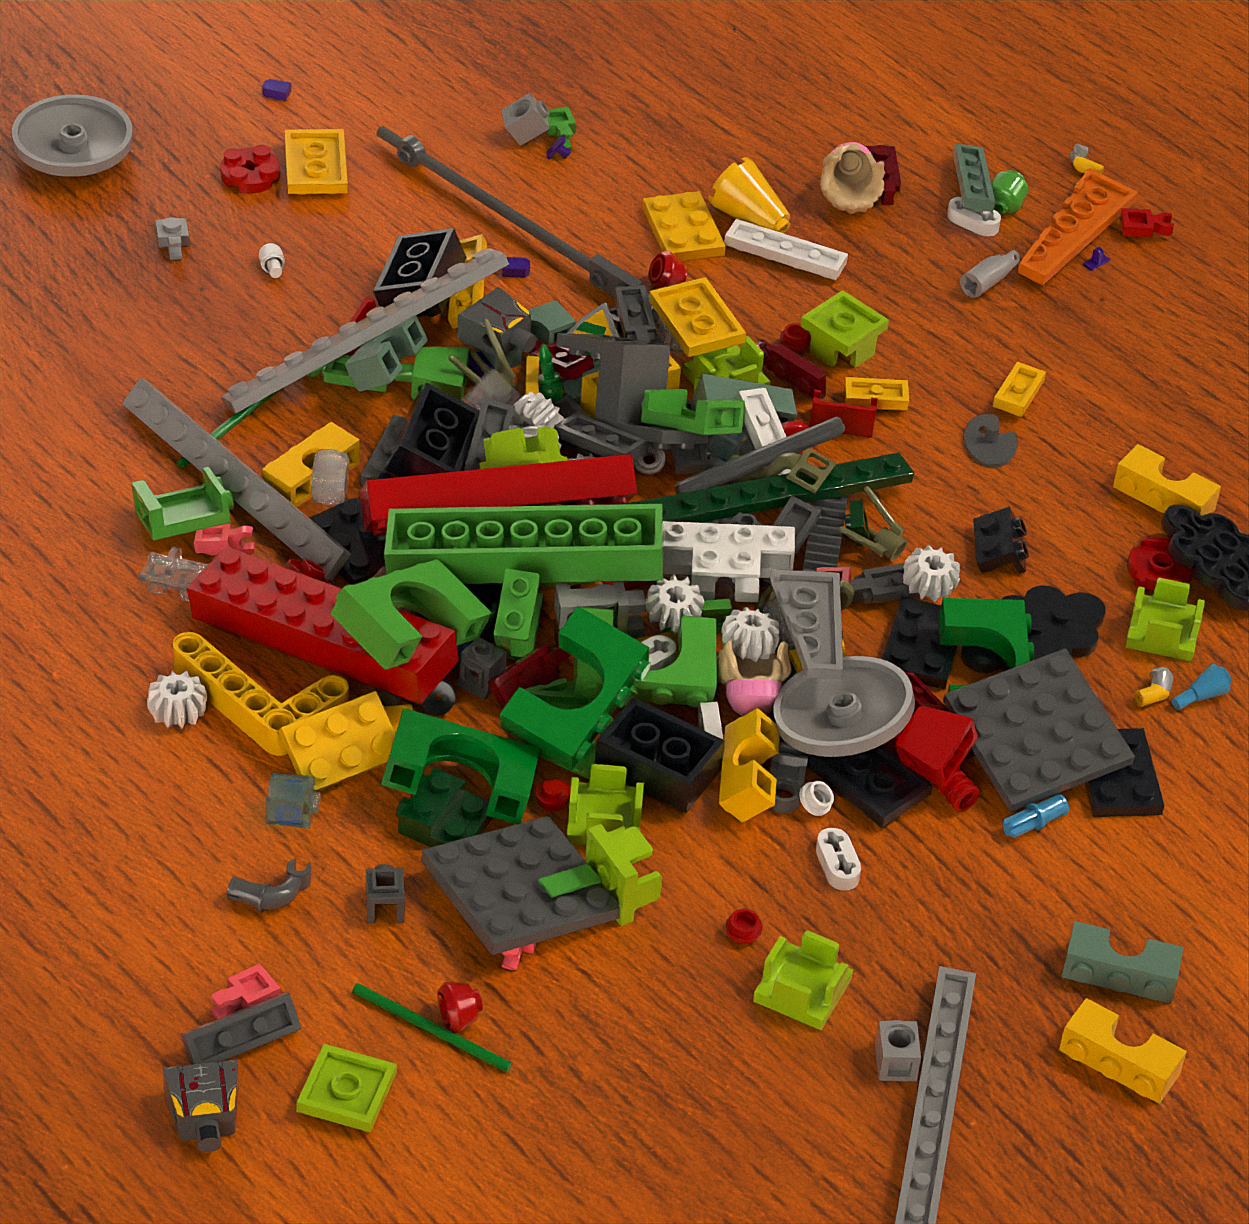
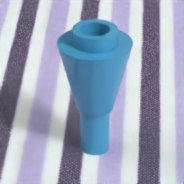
M1212 663L1188 687V690L1171 699L1172 705L1179 711L1194 701L1198 702L1228 694L1230 692L1231 677L1224 667H1219Z

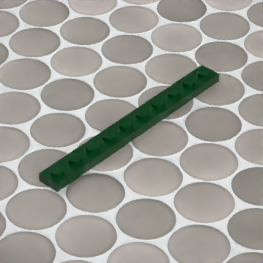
M900 453L836 464L816 494L787 479L789 474L787 473L626 504H662L663 521L703 523L734 517L739 512L750 514L785 507L791 496L807 503L865 492L864 488L866 486L870 487L871 490L912 483L915 472ZM827 466L819 467V469L825 470L827 468ZM797 472L796 477L811 485L816 483L814 478L803 472Z

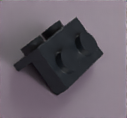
M1010 506L974 518L976 561L981 572L983 573L1012 562L1019 574L1026 572L1025 559L1029 558V552L1023 540V536L1027 535L1023 519L1021 517L1016 518Z

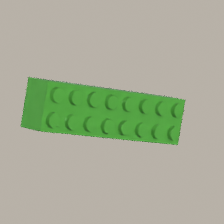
M662 504L389 509L384 551L386 574H390L395 570L400 571L413 567L418 563H426L438 559L463 584L503 583L506 569L538 573L540 576L539 583L663 580Z

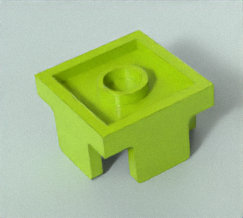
M842 290L803 315L800 326L811 335L810 353L832 367L837 364L838 351L845 356L851 354L850 365L856 368L874 356L877 337L888 329L889 319Z
M746 336V343L741 344V349L735 345L696 355L694 360L684 363L683 374L693 385L694 378H700L702 374L770 385V380L762 372L764 353L749 336Z
M542 426L537 428L538 435L526 438L524 430L521 428L492 433L490 438L484 439L486 462H481L479 465L480 469L568 461V459L560 454L557 430Z
M1158 578L1152 596L1144 595L1145 588L1138 586L1125 648L1192 662L1205 600L1198 599L1197 606L1188 604L1187 598L1190 585L1173 580Z
M592 764L590 781L588 783L579 782V777H572L567 839L572 845L586 846L588 828L600 823L607 832L622 826L626 829L635 826L640 831L644 783L637 782L636 787L626 786L627 768L624 766Z
M600 823L588 828L585 864L590 865L602 879V886L619 903L620 918L616 919L620 926L633 922L634 911L637 908L660 898L662 876L658 871L638 878V872L632 864L652 856L653 848L637 827L633 826L626 829L622 826L607 832Z
M806 930L802 936L801 947H798L780 936L765 960L763 978L754 992L753 1002L822 1030L852 980L853 969L848 968V964L843 962L839 964L837 962L839 944L835 941Z

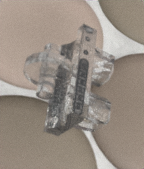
M172 547L168 555L150 552L145 567L139 572V581L148 584L149 592L162 594L166 593L168 588L179 590L181 599L189 601L187 587L208 565L182 559V551L177 547Z

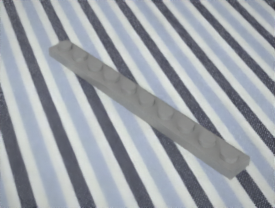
M491 248L481 250L474 255L475 259L470 262L453 265L447 270L448 274L440 278L434 277L424 281L420 285L421 288L413 293L405 292L393 299L394 303L385 308L377 307L366 314L367 317L357 323L353 321L339 328L340 332L330 338L325 336L315 340L311 344L312 347L308 350L289 354L284 358V363L276 367L269 366L260 370L256 374L257 377L249 382L242 381L232 385L228 389L229 392L221 396L226 408L238 413L407 319L509 265L505 253Z
M139 378L122 404L201 472L202 468L209 467L215 476H220L223 488L231 492L233 500L302 559H309L321 566L326 571L324 578L333 581L351 553L150 382Z
M939 966L895 1224H936L976 973Z

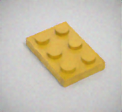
M344 129L285 130L287 193L300 195L348 193Z
M700 191L643 198L642 209L662 252L665 250L670 251L682 261L725 256L726 245Z
M706 277L649 291V302L688 357L746 343L745 330Z
M376 691L283 726L278 730L307 796L387 764L395 737L393 727Z

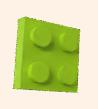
M323 1044L297 1100V1112L371 1133L397 1074V1064Z

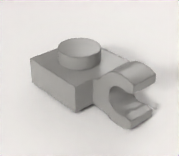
M170 217L155 220L159 248L168 247L170 260L182 259L181 246H189L186 218Z

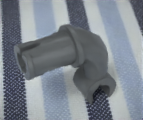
M296 858L289 861L286 866V880L283 884L275 887L267 882L262 885L233 876L227 889V899L257 907L259 912H263L264 909L274 910L283 908L294 900L299 890L309 887L311 883V865L308 863L305 870L296 871Z

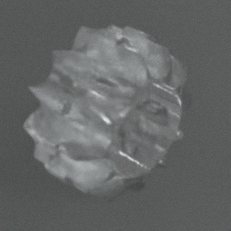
M328 449V451L319 450L316 454L311 484V495L315 503L333 506L345 501L349 481V457L346 452Z

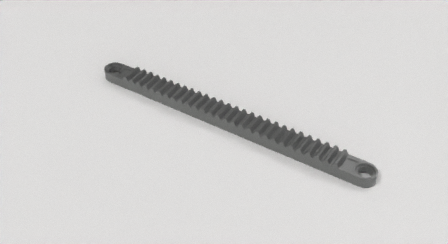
M848 495L814 501L813 506L820 509L821 514L808 535L803 571L816 572V569L820 567H837L842 533L839 532L838 528L844 526ZM791 639L790 650H793L796 648L793 640ZM790 659L791 673H790L789 678L784 682V684H785L790 678H792L795 674H797V671H796V669H795V667H794V665H793L791 659ZM781 736L779 738V753L772 756L770 774L777 779L776 792L786 790L791 792L793 796L791 798H780L776 795L775 806L771 807V809L779 813H791L797 810L801 804L799 792L802 786H804L808 754L793 748Z

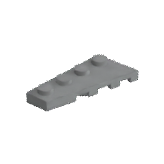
M771 569L770 581L806 677L842 680L843 653L840 573Z

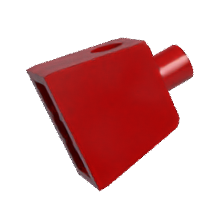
M921 706L917 708L905 728L894 738L897 739L895 746L900 761L938 787L945 789L977 740L978 735L973 718Z

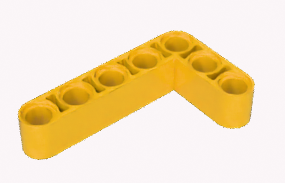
M184 632L178 634L173 640V661L176 674L181 675L187 671L190 677L199 676L200 682L207 691V701L272 755L282 756L288 754L278 732L281 727L349 701V684L346 679L337 675H328L283 703H280L199 634Z

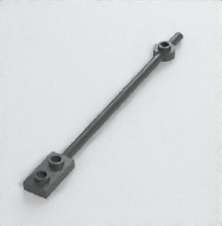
M384 126L379 127L377 130L378 137L397 148V155L402 163L411 167L422 164L588 271L590 283L613 298L614 287L643 285L642 281L599 254L590 259L426 154L424 146L416 137L408 135L403 139Z

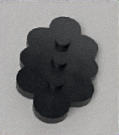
M1184 505L1169 506L1161 518V525L1164 531L1172 537L1168 544L1170 556L1182 566L1191 568L1194 577L1199 583L1205 587L1218 590L1220 597L1226 603L1240 610H1249V535L1240 533L1236 524L1226 516L1215 513L1201 516L1195 510Z
M1040 585L1028 590L1025 597L1009 595L1002 598L1024 600L1025 613L1031 614V632L1027 635L1028 642H1033L1034 644L1033 660L1065 648L1073 657L1087 656L1095 651L1099 639L1097 628L1102 625L1106 613L1104 603L1097 596L1083 592L1065 596L1064 593L1054 587ZM962 646L961 648L963 663L974 671L989 673L999 669L1003 672L1009 670L1002 657L990 649L980 646Z

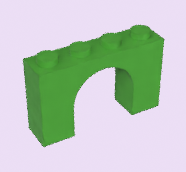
M438 559L426 563H418L413 567L400 571L395 570L381 577H372L355 585H347L337 594V602L331 612V615L385 670L409 662L422 638V635L395 607L411 609L425 616L433 623L455 630L457 646L478 639L492 614Z
M583 608L613 626V610ZM682 616L677 633V659L663 669L649 670L643 680L639 681L637 679L630 688L632 693L627 702L633 697L640 701L654 702L660 705L671 703L684 704L691 707H699L700 702H713L717 688L716 618ZM574 656L573 695L595 699L602 690L603 681L594 668Z

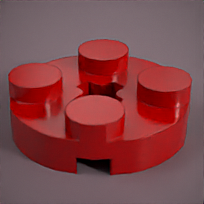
M257 145L254 148H230L225 150L224 158L220 163L221 180L229 188L230 184L239 187V192L242 193L264 192L272 188V182L275 180L279 181L280 162L271 153L270 147L266 145Z
M1161 537L1147 538L1141 541L1140 546L1136 548L1134 546L1131 549L1127 569L1130 576L1135 580L1134 585L1137 589L1139 586L1145 588L1144 592L1154 591L1158 578L1187 584L1192 580V569L1182 566L1170 556L1168 544L1171 539ZM1156 563H1163V567L1156 565Z

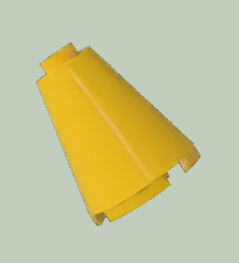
M748 157L741 158L745 162L740 165L735 162L732 163L715 181L712 187L716 191L714 197L710 195L708 197L710 204L736 219L784 234L790 227V214L756 164Z

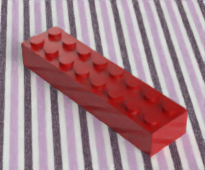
M632 454L367 480L359 494L364 532L373 531L374 536L386 535L389 509L621 505L629 503L637 494L633 457Z
M227 546L187 587L192 617L194 619L418 704L423 703L459 661L455 630L397 609L422 635V638L409 662L385 670L331 615L337 602V594L341 588Z

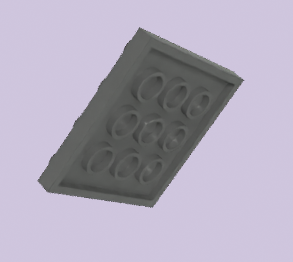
M1066 648L944 695L943 703L949 712L973 718L978 738L971 749L1010 812L1133 764L1134 754Z
M549 816L422 850L421 862L491 955L620 918L619 903L601 883L553 898L538 882L540 878L585 865V860Z

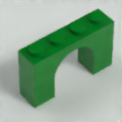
M943 598L938 615L940 645L980 646L990 649L1002 657L1009 669L1033 661L1034 644L1033 642H1028L1027 635L1031 632V614L1025 613L1024 600ZM950 684L947 693L967 685Z
M577 606L559 631V648L590 665L598 672L603 681V687L599 695L584 707L560 709L519 687L500 713L501 729L526 744L539 747L541 753L571 771L579 761L581 763L586 761L593 749V744H591L598 734L601 735L613 720L611 715L617 707H624L631 696L632 690L630 688L637 679L639 681L643 680L651 667L648 646Z
M403 708L381 785L416 795L422 772L428 765L442 761L461 763L482 774L490 785L491 793L485 816L517 825L521 824L529 800L540 748Z

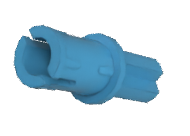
M1055 794L1053 797L1038 804H1028L1025 810L1003 820L1002 826L1005 835L1016 838L1033 829L1042 830L1046 823L1068 814V802L1063 795Z

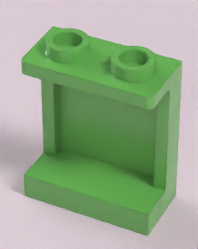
M686 389L645 390L641 404V422L701 435L742 433L745 401L697 400L695 411L686 408L688 394Z
M209 467L202 468L204 481L202 485L155 496L145 480L132 482L135 513L151 538L158 540L231 523L229 510L234 508L231 492L223 488L220 476H215Z
M512 569L505 570L494 639L496 646L506 651L507 659L519 660L535 649L544 599L543 593H537L540 581L538 573Z

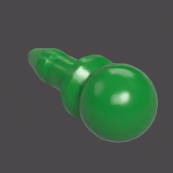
M542 344L539 353L542 374L538 376V381L541 383L539 392L543 394L545 399L551 398L552 401H557L564 396V386L559 381L561 378L560 373L554 370V365L551 361L552 355L548 347Z

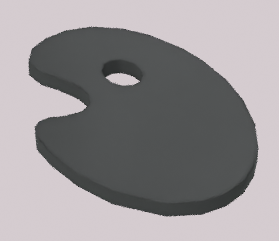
M993 414L976 416L967 424L964 433V446L970 457L978 464L985 467L998 468L1008 464L1015 456L1017 435L1012 431L999 433V417ZM984 429L986 433H981L979 430Z

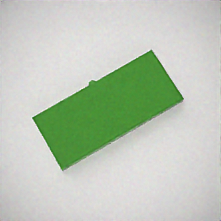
M589 864L538 879L540 885L551 898L598 884L602 881Z

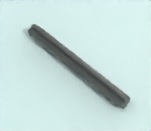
M839 417L831 418L679 481L674 487L675 493L680 494L720 486L768 466L776 457L783 453H799L807 448L838 437L845 431V426Z

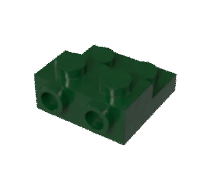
M434 767L429 775L422 774L416 795H413L411 799L403 797L399 802L396 810V816L399 817L398 833L429 847L482 834L493 819L492 817L485 816L489 800L465 791V780Z

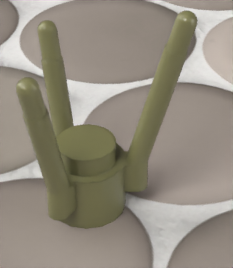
M484 319L483 324L504 371L502 372L498 367L492 372L473 349L469 350V354L486 375L484 378L485 382L453 355H450L448 359L482 388L488 397L492 395L497 401L517 386L512 380L516 375L507 362L490 321Z
M866 486L864 488L865 493L891 528L883 527L877 533L869 527V536L873 539V542L843 526H840L838 530L852 540L873 550L880 557L885 555L889 560L894 561L901 555L908 544V541L901 536L905 529L895 522L871 488Z

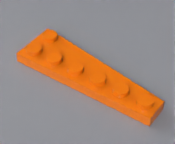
M1089 168L1075 186L1072 195L1068 196L1063 202L1062 209L1052 217L1051 224L1048 228H1044L1039 235V239L1034 242L1020 261L1018 273L1044 285L1120 217L1121 208H1130L1137 201L1138 192Z

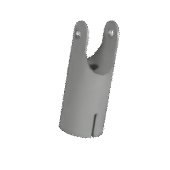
M1012 250L1006 255L997 254L989 256L961 276L960 285L963 292L971 298L981 296L1004 279L1011 269L1019 263L1020 257L1018 252Z

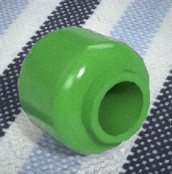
M1007 170L997 173L991 181L995 197L993 210L999 214H1014L1020 210L1029 192L1028 184L1023 175L1017 171Z

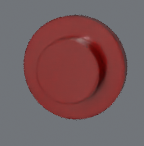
M792 323L787 325L781 332L780 342L790 350L797 352L810 346L811 335L800 324Z
M549 778L541 781L536 786L535 797L544 810L550 812L560 811L570 801L571 789L563 780Z
M738 909L727 919L725 930L733 941L748 944L760 938L763 925L759 916L754 911Z

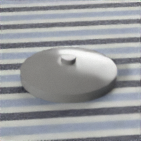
M60 95L40 100L24 109L13 123L12 143L17 156L31 168L57 176H85L107 170L122 161L132 147L133 129L128 115L120 107L107 100L88 95Z
M844 656L842 680L807 678L803 669L790 678L779 690L774 701L773 714L779 735L793 748L816 756L840 757L869 751L894 738L910 721L914 711L915 699L911 681L905 672L896 665L874 657Z

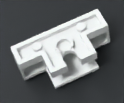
M663 521V574L691 575V586L699 585V595L703 596L704 600H714L715 583L718 581V578L729 577L735 583V601L758 602L759 578H770L771 569L793 570L795 527Z

